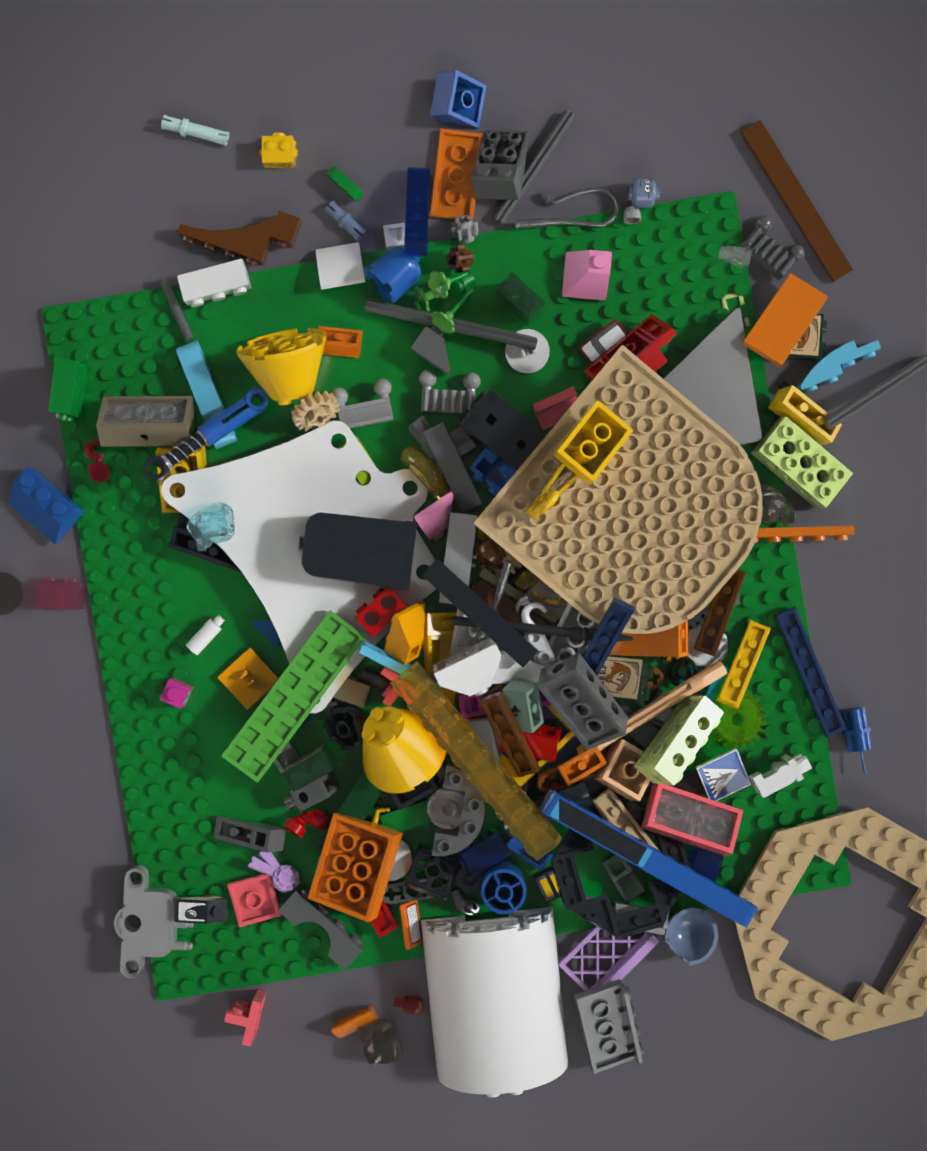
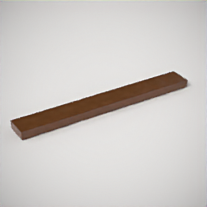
M761 120L741 131V136L832 283L853 270Z

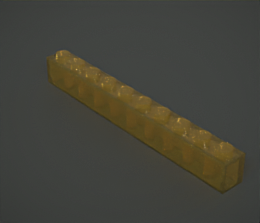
M416 661L391 682L395 693L407 702L409 710L421 719L423 727L435 736L438 745L448 752L454 765L462 769L466 774L468 782L476 786L480 791L482 799L486 803H490L497 817L508 825L511 834L522 842L525 851L537 861L557 847L562 839L560 834L541 811L538 810L537 806L421 665Z

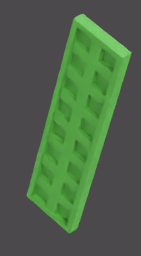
M330 610L221 757L258 783L366 636Z

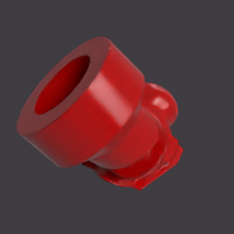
M315 809L302 812V815L288 818L283 827L289 833L301 839L306 832L305 824L312 825L315 829L319 830L327 829L330 825L329 814Z

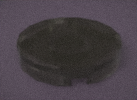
M0 572V615H6L14 612L20 606L23 592L21 582L14 575L8 572Z

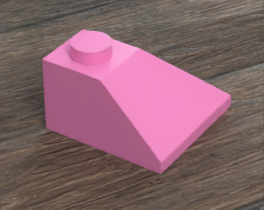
M597 250L566 252L562 297L606 301L612 252Z
M449 492L414 516L429 540L434 538L437 541L446 535L444 530L449 526L450 512L452 511L454 500L452 492Z

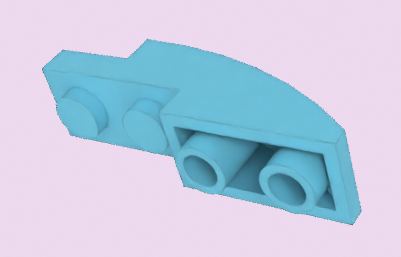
M854 340L842 345L818 361L802 378L797 389L800 391L804 390L806 394L818 389L817 384L825 382L826 385L838 381L837 376L843 374L842 368L844 369L856 364L855 359L862 357L864 361L876 356L875 351L881 348L879 341L876 340L857 348Z

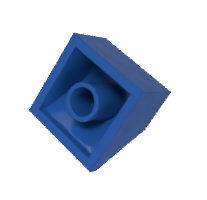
M457 70L438 72L430 116L446 124L479 129L487 85Z

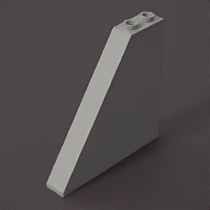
M738 308L679 363L664 380L729 433L740 445H746L763 440L747 347L743 345L745 333L741 309Z

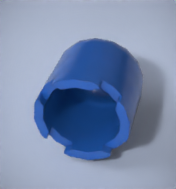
M393 247L364 269V273L368 280L372 278L377 284L374 289L387 302L391 301L394 304L420 279L421 268L418 263L420 259L412 250L409 252L403 247Z

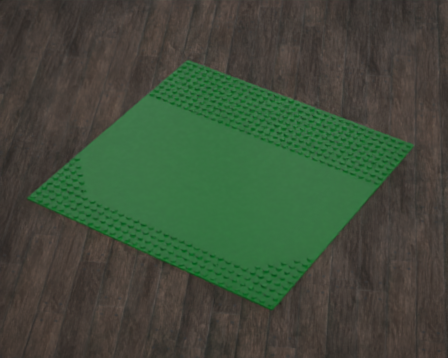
M733 191L657 203L651 208H639L641 222L637 224H625L623 221L625 209L619 210L617 218L605 227L551 225L523 229L509 228L480 233L478 236H474V240L470 243H460L458 237L403 246L409 252L412 250L418 255L421 276L418 282L401 296L394 305L425 311L422 310L415 297L414 287L418 286L424 293L431 290L428 286V281L430 280V273L434 271L437 273L443 272L448 278L460 275L461 273H455V268H449L446 258L448 253L451 252V247L465 245L466 250H472L474 262L470 266L471 270L468 272L473 275L476 285L472 288L474 293L467 297L453 314V318L515 333L523 329H531L541 333L549 345V358L543 368L530 374L520 373L509 365L505 355V343L457 332L452 334L447 332L442 335L445 340L450 374L447 376L411 351L412 345L427 325L367 312L365 310L367 299L392 303L391 301L387 302L374 289L377 284L372 278L368 280L365 273V282L321 290L317 261L249 272L248 276L252 289H248L247 293L234 296V293L225 295L226 298L220 301L206 300L203 305L191 307V305H187L184 302L179 284L172 285L173 292L194 339L187 342L162 287L42 308L41 313L52 378L55 358L76 360L88 366L82 419L75 418L74 422L59 420L73 501L85 511L77 520V527L134 866L143 865L149 871L148 887L171 889L178 897L215 894L228 899L227 921L209 924L194 923L192 928H177L176 941L192 943L193 948L191 950H171L164 957H150L156 998L159 1001L344 971L328 956L330 937L327 931L317 923L303 922L294 926L282 915L238 927L227 884L263 874L248 867L249 863L252 862L253 856L263 861L258 855L263 851L215 839L214 833L217 816L265 823L284 828L283 825L288 818H294L297 815H302V812L315 809L328 813L329 822L331 823L333 814L339 811L364 770L363 744L350 751L341 750L342 746L335 740L332 742L327 732L322 729V726L330 716L323 709L318 713H309L289 740L299 757L323 744L321 751L280 773L273 762L257 783L221 757L268 692L247 710L218 679V676L250 647L276 676L280 677L289 666V661L280 639L276 648L250 623L267 620L270 617L243 573L168 547L173 528L177 524L180 513H162L159 483H149L143 476V466L149 458L156 457L155 452L158 446L94 447L96 453L105 455L103 462L111 467L112 477L107 482L92 480L89 475V465L94 462V459L87 457L84 447L90 441H99L96 424L103 396H192L196 414L192 435L194 436L197 431L196 428L205 422L177 355L176 348L196 340L198 341L226 409L247 395L251 389L260 388L263 390L237 356V348L239 346H242V348L247 347V341L266 334L297 329L298 333H307L308 328L318 329L319 326L361 330L363 335L360 357L323 354L315 388L312 393L313 396L318 391L320 394L324 391L330 394L335 388H343L348 394V399L345 403V406L380 399V396L374 391L375 382L379 379H386L390 382L391 392L389 393L394 420L350 430L355 437L359 438L379 471L391 474L402 469H410L422 477L427 486V498L423 505L415 512V516L452 491L442 472L424 454L420 448L421 445L409 432L408 427L423 416L431 428L444 422L448 432L451 433L460 427L461 421L459 419L462 416L461 414L421 412L423 386L419 382V375L424 370H431L436 375V383L431 389L466 392L467 389L463 384L464 376L468 373H476L480 377L481 383L476 389L475 399L481 392L485 394L487 390L492 391L546 436L554 426L542 430L532 405L573 386L576 390L577 398L592 382L584 373V370L591 363L578 347L614 319L619 321L627 333H630L651 314L673 327L677 334L671 338L668 344L659 348L668 361L656 371L663 379L735 309H741L745 338L756 324L757 319L745 250L739 246L743 242L736 195ZM614 211L568 219L596 223L605 222L612 217ZM389 249L361 253L363 269ZM583 250L612 252L606 301L562 297L566 252ZM513 274L544 301L542 309L512 283ZM453 287L450 288L446 298L435 297L428 301L429 313L435 311L445 314L446 311L452 309L464 293H457ZM735 293L738 296H743L745 304L740 305L739 297L726 299L728 310L723 308L721 299L725 295ZM748 317L750 326H745L744 318ZM747 347L763 438L774 424L772 411L768 408L771 402L763 357ZM268 396L265 410L234 430L237 437L236 442L216 449L214 444L210 447L205 445L207 468L248 457L289 442L312 431L311 428L306 432L304 429L299 430L291 418L293 416L291 411L296 410L294 406L300 405L301 399H293L290 404L279 405L278 401L271 400ZM253 397L250 399L251 403L255 406L262 404L259 398ZM243 409L242 411H240L239 413H237L236 415H234L233 417H231L230 420H231L232 418H234L235 416H237L238 414H240L241 412H243L245 409ZM338 412L335 413L337 417L331 418L330 422L340 421ZM337 433L331 438V444L334 448L338 449L339 446L346 443V437L343 434ZM474 439L472 440L476 445V449L461 457L465 467L472 456L478 458L485 449ZM758 443L741 445L747 453L754 470L757 472L761 486L763 510L759 528L791 527L784 481L751 454ZM157 466L148 468L149 473L158 475ZM406 481L402 486V490L406 495L412 496L416 494L418 486L414 481ZM474 483L483 503L462 513L454 497L451 512L477 515L478 518L495 496L485 488ZM417 523V531L434 559H439L444 563L448 528L444 530L446 535L435 541L434 538L429 540ZM477 526L475 531L473 554H476L477 546L482 541L477 538ZM767 538L758 539L759 542L754 543L750 553L737 569L746 572V576L725 630L728 650L721 662L724 667L728 668L727 674L749 621L752 620L771 629L738 709L716 701L727 674H725L713 700V703L724 712L720 718V723L710 732L706 744L699 748L693 763L684 770H697L696 766L734 748L739 753L748 778L757 771L763 775L770 770L771 764L774 761H782L780 757L785 754L793 757L801 753L802 756L807 757L812 769L802 773L803 780L799 782L795 780L792 784L764 798L754 790L751 784L717 801L743 810L733 854L723 856L683 843L691 869L735 894H738L775 830L787 829L797 826V824L820 820L840 813L828 740L824 737L774 617L775 614L795 606L811 642L795 544L790 542L789 538H781V542H767ZM472 559V563H476V567L471 568L469 587L474 590L479 582L477 576L483 564L478 563L477 559ZM422 564L417 568L416 574L419 579L426 580L422 575L429 566ZM531 575L519 591L524 594L539 578L536 575ZM437 589L422 600L425 602V613L457 612L458 609L454 604L439 602L440 591ZM220 615L225 620L220 625L222 630L199 655L194 654L186 644L210 618L214 620ZM557 619V621H556V623L554 624V626H557V625H558L560 619ZM388 633L375 645L382 650L385 649ZM422 643L418 658L412 660L409 664L426 672ZM609 655L608 657H618V658L634 659V657H636V656H613V655ZM365 656L351 674L360 680L365 668L383 676L381 672L385 666ZM646 656L647 664L642 666L641 671L648 668H657L663 673V683L657 688L665 691V694L677 687L669 681L667 675L671 662H665L664 657ZM685 659L686 665L688 662L691 663L689 660ZM680 660L672 668V677L676 675L677 668L681 666ZM650 672V677L643 679V674L640 675L643 684L642 688L647 687L645 682L652 681L653 684L657 683L656 679L659 678V675ZM171 678L179 679L194 686L185 707L181 709L160 700L167 682ZM680 679L674 681L676 684H681L679 683ZM361 681L362 684L371 686V685H369V684H367V683ZM492 684L491 687H488L487 692H489L496 684ZM420 685L424 690L418 699L402 689L391 707L430 715L428 689ZM371 686L365 708L358 707L368 717L374 708L388 707L383 703L385 697L382 694L384 691L380 690L379 692L377 688ZM656 688L639 693L637 699L625 698L620 701L636 712L649 704ZM456 692L446 765L447 759L456 761L467 767L477 778L471 746L467 744L468 731L459 722L462 717L458 696L465 694ZM696 692L690 696H702V693ZM558 718L546 719L543 723L565 727ZM650 722V724H652L658 730L661 729L660 726ZM627 734L620 739L630 743L632 737ZM639 743L637 748L645 752L646 748ZM330 769L339 786L335 793L329 798L302 811L298 807L292 810L286 807L284 798L291 795L290 791ZM505 772L520 804L547 794L538 791L536 787L535 793L516 792V783ZM556 773V780L557 782H560V779ZM489 790L483 791L485 814L481 830L474 839H479L480 841L475 867L483 874L486 868L499 861H510L515 864L523 873L527 889L526 899L518 910L553 906L555 935L593 929L596 925L563 907L561 897L545 904L533 879L552 869L551 861L568 827L553 820L524 831L554 853L543 870L539 871L505 847L510 837L504 828L500 812ZM387 792L382 800L377 799L373 805L374 807L379 806V808L390 807V811L398 809L391 794ZM432 793L426 795L425 797L417 800L414 803L429 799ZM705 793V794H696V795H699V796L708 798V796H707L706 793ZM643 795L640 801L632 802L646 808L649 795ZM381 812V813H379V821H378V824L382 825V822H381V819H380V815H381V814H384V813H387V812ZM372 817L370 819L365 818V821L371 822ZM433 822L402 832V840L408 844L412 852V860L418 845L433 850L436 825ZM305 824L306 832L301 839L286 830L283 851L271 853L280 866L291 865L299 872V884L297 887L301 890L305 888L310 892L318 866L317 860L322 853V850L317 845L327 829L319 830L315 829L312 825ZM655 834L647 835L659 850ZM592 841L593 851L574 856L585 895L595 898L608 894L611 906L612 901L626 903L602 864L616 854ZM844 847L834 865L814 855L791 895L849 886L851 884V876L846 847ZM456 853L448 855L458 859ZM423 859L419 863L427 865L432 863L433 859ZM440 862L439 866L442 872L448 873L445 865ZM459 862V865H458L456 874H457V872L459 871V869L461 868L460 862ZM628 862L645 890L644 893L628 903L645 907L654 905L648 882L658 880V878ZM432 866L427 868L428 875H439L437 868ZM416 870L417 878L425 877L423 872ZM135 872L136 879L140 882L142 877L138 872ZM408 872L403 877L388 882L406 880ZM455 877L450 891L454 888H457ZM433 881L431 887L438 888L441 885H437L436 881ZM400 886V891H393L392 888H388V892L385 895L394 898V894L401 893V898L405 897L403 894L404 886ZM481 886L475 892L465 893L462 891L465 898L479 904V911L473 915L458 911L450 892L446 902L437 898L417 900L420 923L421 920L464 915L465 922L509 917V914H498L486 906L481 895ZM407 887L409 895L415 896L419 893V891ZM276 889L280 906L295 889L292 892L286 893ZM680 891L668 916H671L679 909L689 907L703 910L712 908ZM400 903L387 904L398 921L399 927L381 938L371 922H366L326 906L330 911L328 913L334 919H340L346 925L345 929L349 933L357 934L363 941L364 947L362 952L346 970L425 957L423 942L407 950L405 948L399 909Z

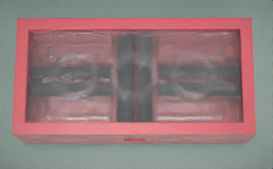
M655 784L651 788L641 828L726 856L733 854L743 810L669 785Z

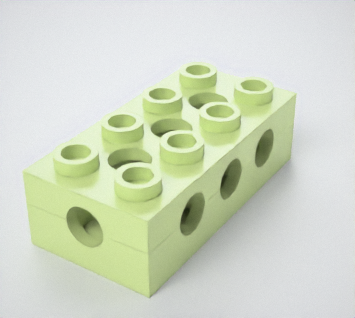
M787 416L777 419L762 438L763 441L759 442L751 452L754 457L816 509L827 508L853 474ZM783 445L786 446L787 453L784 452ZM800 459L803 461V467L800 465ZM817 473L820 476V481L817 480Z
M689 696L677 704L634 767L654 784H677L682 779L686 767L695 760V754L699 748L708 741L710 732L719 725L720 718L724 712L706 696Z

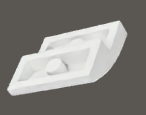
M359 242L316 250L321 290L365 282Z

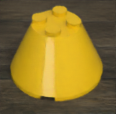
M308 328L307 333H298L297 329L266 334L247 341L248 346L245 348L239 346L236 350L237 356L271 400L278 401L279 405H287L292 403L293 399H305L309 394L313 395L312 392L315 388L326 342V334L323 330Z
M376 707L370 712V716L364 723L361 734L363 738V768L368 780L379 790L394 794L415 790V786L423 781L428 782L441 767L446 755L447 738L439 722L432 716L395 707Z

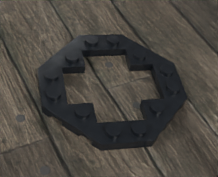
M617 796L641 827L646 808L629 801L623 796ZM594 805L585 808L603 818ZM568 828L551 861L563 907L618 939L664 926L667 915L674 905L680 890L660 879L648 882L654 905L614 916L608 894L586 899L574 856L593 851L594 846L591 840ZM643 829L647 835L655 834L661 852L690 868L682 842Z

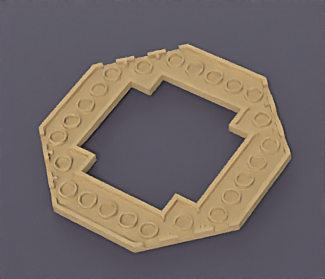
M867 806L859 807L849 812L830 815L820 820L797 824V826L787 829L775 830L737 894L758 907L747 928L735 922L755 998L831 1041L922 1017L927 1009V841ZM845 846L919 887L908 907L926 917L884 990L881 992L862 982L852 1000L779 960L789 940L771 930L814 855L834 865Z

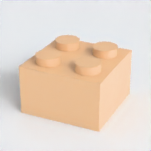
M624 739L617 740L610 745L604 757L607 764L600 768L593 779L629 801H640L650 779L645 777L634 766L644 752Z

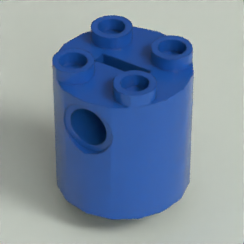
M499 861L485 869L481 880V895L484 903L490 910L498 914H509L515 912L523 905L526 899V883L522 871L510 861Z

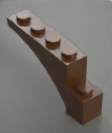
M278 211L276 216L243 228L208 230L180 224L177 233L183 237L182 241L195 245V242L203 244V248L209 251L216 252V249L224 251V255L236 259L238 256L244 258V262L257 266L258 263L261 265L265 264L272 241H275L274 244L282 248H287V246L294 247L302 222L299 217Z

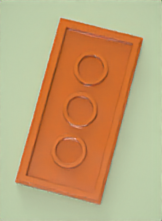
M440 128L429 212L430 218L455 220L459 216L468 215L472 218L473 222L476 197L471 184V176L484 138L483 133Z
M790 273L743 341V345L781 368L829 296Z

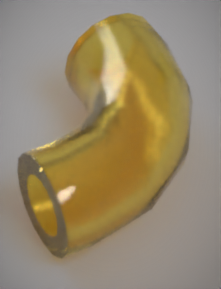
M409 446L403 451L401 455L402 463L421 481L433 498L440 499L451 492L443 473L417 446Z

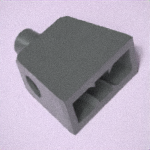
M327 769L297 785L290 791L291 795L284 798V803L289 810L298 807L302 811L329 798L339 789V786L330 769Z

